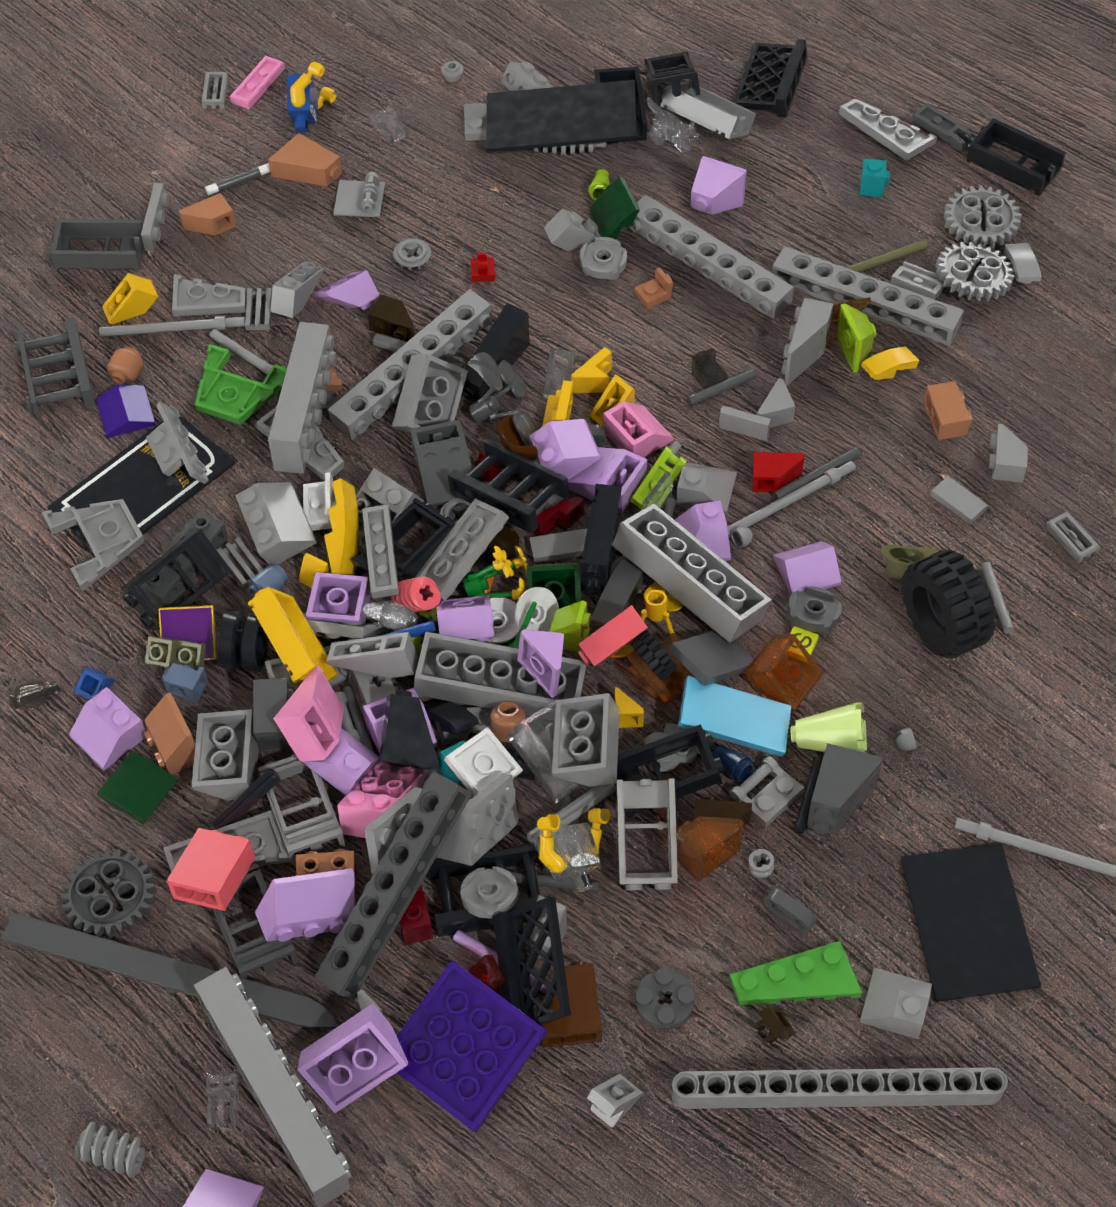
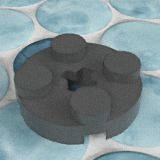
M807 587L805 592L800 593L797 590L790 596L788 603L789 623L804 630L826 635L830 633L831 628L839 623L842 605L840 602L838 605L834 600L835 595L825 589Z
M660 968L656 972L645 976L639 983L635 995L636 1008L639 1017L650 1027L655 1029H661V1027L678 1028L685 1024L693 1013L695 992L690 982L681 974L668 968ZM659 995H670L672 1003L670 1005L668 1003L659 1004Z

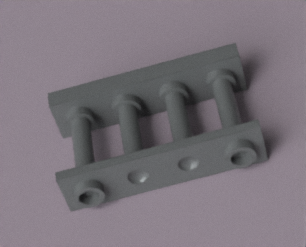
M74 317L65 319L67 329L62 330L63 333L25 341L22 331L16 330L18 341H14L17 355L22 356L30 394L25 396L28 409L34 410L37 419L42 418L40 405L69 398H83L86 407L95 406L81 339ZM64 342L71 346L66 348L67 351L29 359V350ZM68 360L75 363V365L70 366L71 369L33 377L32 374L33 368ZM72 378L74 381H79V384H75L73 388L38 396L35 387Z

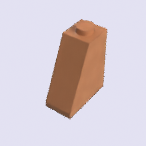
M300 133L268 159L270 173L274 178L328 186L342 174L340 156Z

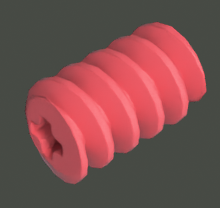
M424 576L398 582L399 594L391 596L395 608L402 614L433 609L441 600V593L436 583L429 577Z

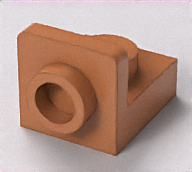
M659 267L655 269V278L635 287L634 294L645 308L649 309L671 298L673 281Z

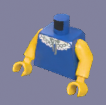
M312 62L309 65L307 74L287 75V110L295 124V131L298 133L308 132L309 124L317 122V111L323 106V102L333 103L337 97L333 94L335 90L329 87H323L319 95L312 77L314 75L321 78L325 68L317 62Z

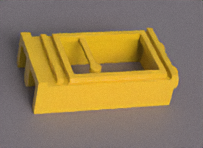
M270 587L259 590L254 595V598L248 602V605L253 607L254 614L284 665L288 666L286 668L287 671L293 673L290 676L291 680L301 685L317 666L320 667L328 682L339 674L334 666L328 665V656L294 597Z

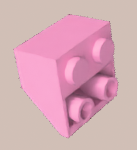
M624 401L603 413V427L605 428L606 435L619 449L628 450L645 458L674 441V437L643 405Z

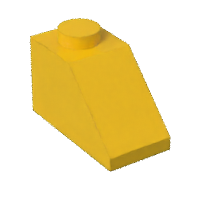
M127 273L103 304L102 308L108 322L115 324L145 314L159 296L151 280Z

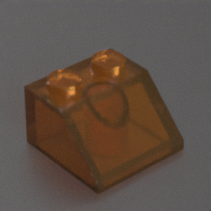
M795 634L773 635L744 672L759 693L773 701L790 705L791 711H795L824 674Z
M699 816L692 822H685L677 831V861L699 883L741 850L744 823L740 819Z

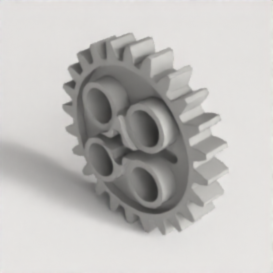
M980 185L979 190H975L973 186H970L969 192L962 188L961 194L955 192L953 198L948 199V204L945 205L943 221H946L945 228H950L949 234H956V241L962 238L965 245L968 242H972L974 246L981 243L985 249L986 244H989L994 249L995 243L1003 246L1004 240L1010 242L1012 236H1016L1021 223L1022 214L1019 213L1020 207L1015 206V200L1008 201L1009 194L1001 196L1000 189L992 192V187L984 190L983 186ZM981 203L983 204V208H984L983 218H982V212L980 211V209H981ZM982 220H983V223H984L983 231L981 230V221H982Z
M960 242L959 247L955 244L951 245V249L945 247L944 252H940L935 272L939 275L938 281H944L943 287H951V293L958 291V297L965 294L968 300L976 297L978 302H980L981 297L990 301L991 296L996 300L999 298V295L1005 296L1006 291L1010 290L1015 275H1013L1014 269L1010 268L1012 263L1005 262L1007 257L998 256L1000 251L992 252L990 246L984 249L981 243L976 247L972 242L969 243V246ZM973 273H974V276H973L972 280H971L970 282H968V281H969V277H972V275H973Z

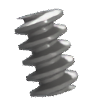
M90 1122L77 1141L74 1153L75 1159L81 1157L84 1162L92 1161L95 1166L104 1165L107 1170L115 1168L117 1173L123 1174L126 1172L128 1177L131 1178L137 1175L144 1162L146 1150L145 1147H140L141 1137H135L130 1144L129 1133H124L121 1139L118 1140L119 1132L117 1129H113L110 1135L106 1136L107 1126L102 1125L98 1132H95L96 1122Z

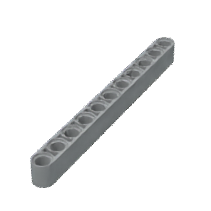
M993 1067L680 1072L674 1077L671 1097L674 1104L683 1109L997 1104L1003 1097L1008 1080L1003 1071ZM900 1083L907 1090L903 1092L897 1091L893 1084ZM932 1083L936 1086L937 1091H929L923 1084ZM954 1083H963L968 1090L961 1091L954 1086ZM985 1083H994L998 1087V1090L994 1091L988 1089ZM805 1084L811 1085L815 1091L807 1093L800 1086ZM840 1084L846 1091L836 1092L831 1086ZM871 1084L876 1088V1091L867 1092L863 1089L862 1085ZM748 1085L753 1088L754 1092L746 1094L739 1087ZM772 1085H780L785 1091L775 1093L770 1087ZM688 1086L693 1092L687 1095L682 1094L678 1091V1088ZM719 1086L724 1091L720 1094H713L708 1088Z

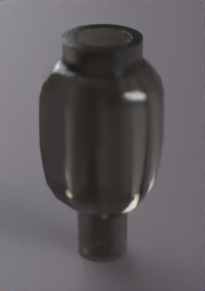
M33 681L17 686L14 689V693L8 694L13 710L19 708L26 711L46 703L50 695L60 692L58 682L46 685L41 681Z

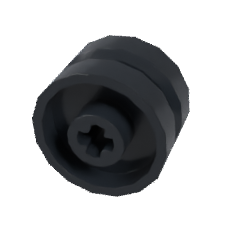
M228 609L222 617L219 629L217 649L219 666L224 669L236 670L242 664L243 669L246 671L260 672L265 664L269 638L254 612H251L246 617L241 610Z

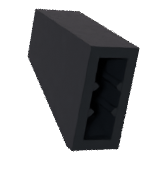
M395 690V694L387 696L378 763L427 770L438 769V758L420 699L412 697V692Z

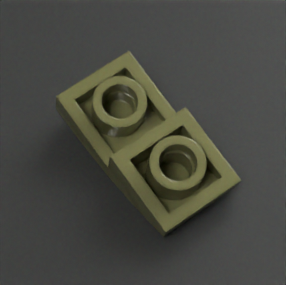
M148 636L145 663L170 667L172 663L181 666L189 665L198 670L199 666L204 667L206 644Z

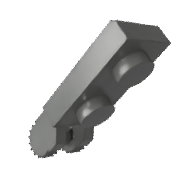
M928 103L912 115V122L945 142H949L950 146L958 151H963L966 143L968 144L972 138L975 139L973 132L962 126V123Z

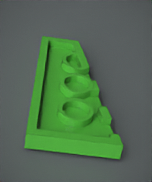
M840 941L739 971L729 976L739 1005L778 1003L781 1000L802 1002L812 998L833 1000L836 997L850 996V998H861L862 991Z

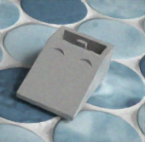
M804 298L802 307L796 308L794 321L797 323L791 325L789 340L791 341L789 344L786 343L783 358L786 359H784L781 374H785L786 385H789L824 354L829 337L833 303Z
M373 468L356 495L359 526L358 551L361 553L366 549L362 509L388 504L392 524L414 503L413 500L415 498L424 502L423 499Z

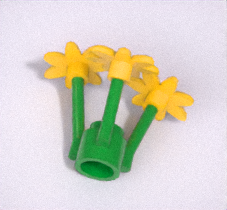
M495 546L496 552L493 553V556L496 560L493 561V564L463 578L465 590L469 597L489 595L490 598H512L513 600H519L526 591V581L519 578L518 590L485 593V590L489 589L487 579L503 572L506 578L512 577L514 575L513 568L519 569L522 567L526 573V565L528 564L520 547L515 546L518 558L513 559L511 562L506 559L505 550Z

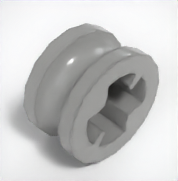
M758 849L750 854L748 862L752 875L758 878H767L773 873L774 856L771 852L765 849ZM762 859L766 860V864H763L762 867H757V862H760Z

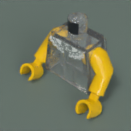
M593 808L588 812V819L592 823V827L588 823L560 826V818L556 814H548L547 817H541L537 821V826L543 833L533 841V844L539 853L540 861L548 868L556 881L572 879L578 892H583L593 887L594 884L589 873L597 868L601 862L599 858V844L602 829H600V826L609 822L611 818L609 809Z

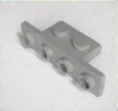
M159 402L156 406L164 422L146 436V439L162 473L171 476L182 465H185L191 477L204 484L207 483L209 479L205 473L206 467L196 455L198 451L187 436L189 435L188 430L180 422L178 410L172 405L167 406Z

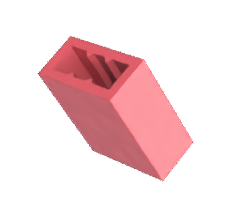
M631 605L580 642L578 645L581 647V650L578 651V654L586 665L593 664L595 667H598L635 640L645 630L649 629Z
M198 828L166 880L173 899L225 911L255 860L250 840L242 836L223 834L217 830Z

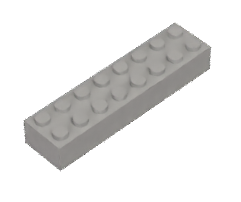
M224 967L194 984L202 1009L315 1206L322 1207L350 1190L348 1179L352 1176L348 1170L350 1167L341 1152L335 1154L336 1148L333 1144L334 1139L326 1126L320 1128L319 1114L310 1099L306 1102L304 1101L306 1097L302 1091L304 1089L295 1073L290 1076L289 1063L280 1048H276L270 1029L266 1023L262 1024L258 1016L259 1012L253 1000L247 998L244 992L245 988L236 973L231 975L227 967Z

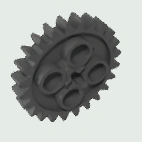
M108 849L105 850L104 857H100L97 852H94V860L90 861L84 857L83 862L85 865L83 867L74 865L76 874L66 875L70 883L62 884L65 894L60 895L64 904L62 909L65 914H68L66 917L69 923H74L77 931L83 929L84 933L90 935L94 931L97 937H102L103 933L107 932L109 939L113 938L114 931H118L121 936H124V928L128 927L134 931L135 926L133 922H145L142 913L151 914L152 911L148 904L156 902L154 895H152L157 892L155 884H153L155 879L153 874L150 873L148 865H143L140 857L134 859L131 852H128L124 857L120 849H117L114 856L110 855ZM113 873H119L114 878H108ZM96 876H100L110 894L114 895L116 902L123 911H117L107 893L103 892L100 883L95 879ZM94 889L91 893L84 894L86 890ZM134 893L131 898L123 899L125 895ZM109 909L106 914L98 915L102 910Z

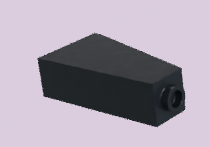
M507 303L474 355L485 352L495 360L497 365L502 360H507L513 365L530 345L528 312ZM467 365L465 370H468L462 394L469 399L477 401L486 394L490 387L476 370Z

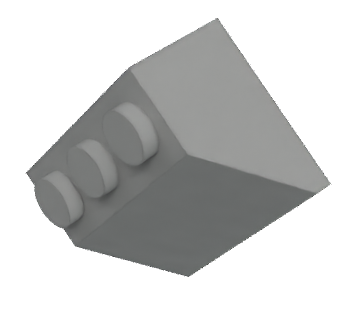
M429 354L411 355L392 427L410 433L411 429L454 421L468 370Z
M291 482L256 483L235 495L258 554L270 566L274 563L280 564L317 543Z
M609 693L556 700L552 760L553 777L589 787L616 784L619 708Z
M252 709L198 714L192 776L193 790L230 801L238 798L257 780L259 745L253 733Z

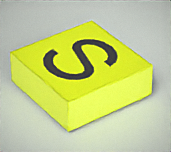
M794 626L784 646V652L809 660L818 642L819 635Z

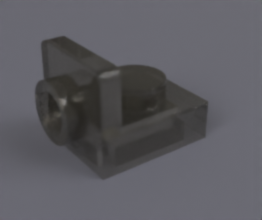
M714 348L701 351L692 357L691 372L703 389L728 379V376L716 361V351Z

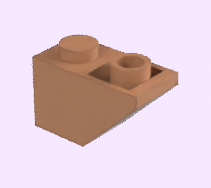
M221 193L179 210L182 228L187 231L218 235L236 227L233 210Z

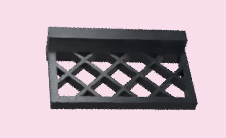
M797 39L795 45L755 43L733 103L749 109L777 110L778 117H787L808 58L806 40ZM759 51L769 52L762 57L758 55ZM782 53H791L784 58L780 56ZM772 58H775L777 60L776 62L770 65L766 63V61ZM760 64L764 67L756 72L753 70L754 67ZM781 66L785 68L784 70L778 73L774 71L775 69ZM767 73L772 75L764 80L761 78V76ZM753 80H756L758 82L752 86H749L747 84ZM775 81H778L780 83L779 85L773 88L769 86V84ZM761 88H764L766 90L765 92L759 95L755 93V91ZM749 94L753 97L749 100H741V98ZM770 96L774 98L773 102L763 101Z
M549 896L513 912H500L493 915L502 997L540 1026L570 1016L571 1011L556 897ZM543 908H546L547 918L543 924L538 919ZM524 916L528 919L525 929H523L522 921ZM535 926L541 930L536 942L530 939ZM547 936L550 937L551 941L548 953L542 949ZM526 945L532 948L528 960L526 953ZM540 955L545 960L540 971H537L534 965ZM551 965L555 971L552 982L546 978ZM530 973L536 978L532 988L530 985ZM542 984L548 988L543 1001L537 997ZM556 995L558 997L559 1010L554 1012L550 1005ZM534 1003L540 1007L536 1017H534Z

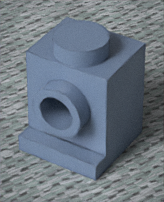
M175 663L166 668L162 679L167 693L171 692L174 697L196 704L208 684L205 668L199 666L198 670H195L189 665L181 666Z

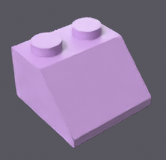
M584 419L551 421L530 435L533 446H536L538 450V458L541 465L556 473H561L568 480L602 458L589 426Z
M316 572L306 619L360 624L367 616L371 597L368 577Z
M489 595L447 599L446 601L440 600L437 605L439 634L473 639L479 642H485L489 640V637H494Z
M106 687L85 703L69 736L105 771L145 739L143 733L145 729L142 720Z

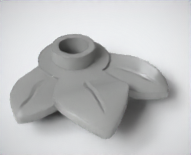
M667 723L664 733H652L643 742L646 745L685 729L679 728L677 724ZM697 745L688 748L685 752H677L658 759L657 762L661 765L660 772H671L679 764L686 765L691 763L697 756ZM651 762V764H650V770L655 771V770H653V768H652V763H653V762Z

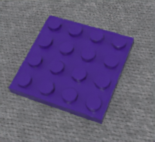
M452 960L397 1035L408 1061V1065L397 1073L476 1133L548 1031Z

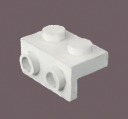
M331 472L325 473L324 482L303 484V510L312 531L332 528L328 508L337 505Z

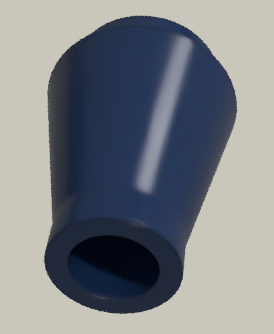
M723 744L719 745L713 752V758L719 756L723 769L732 780L743 782L752 774L754 764L751 762L750 757L731 750Z

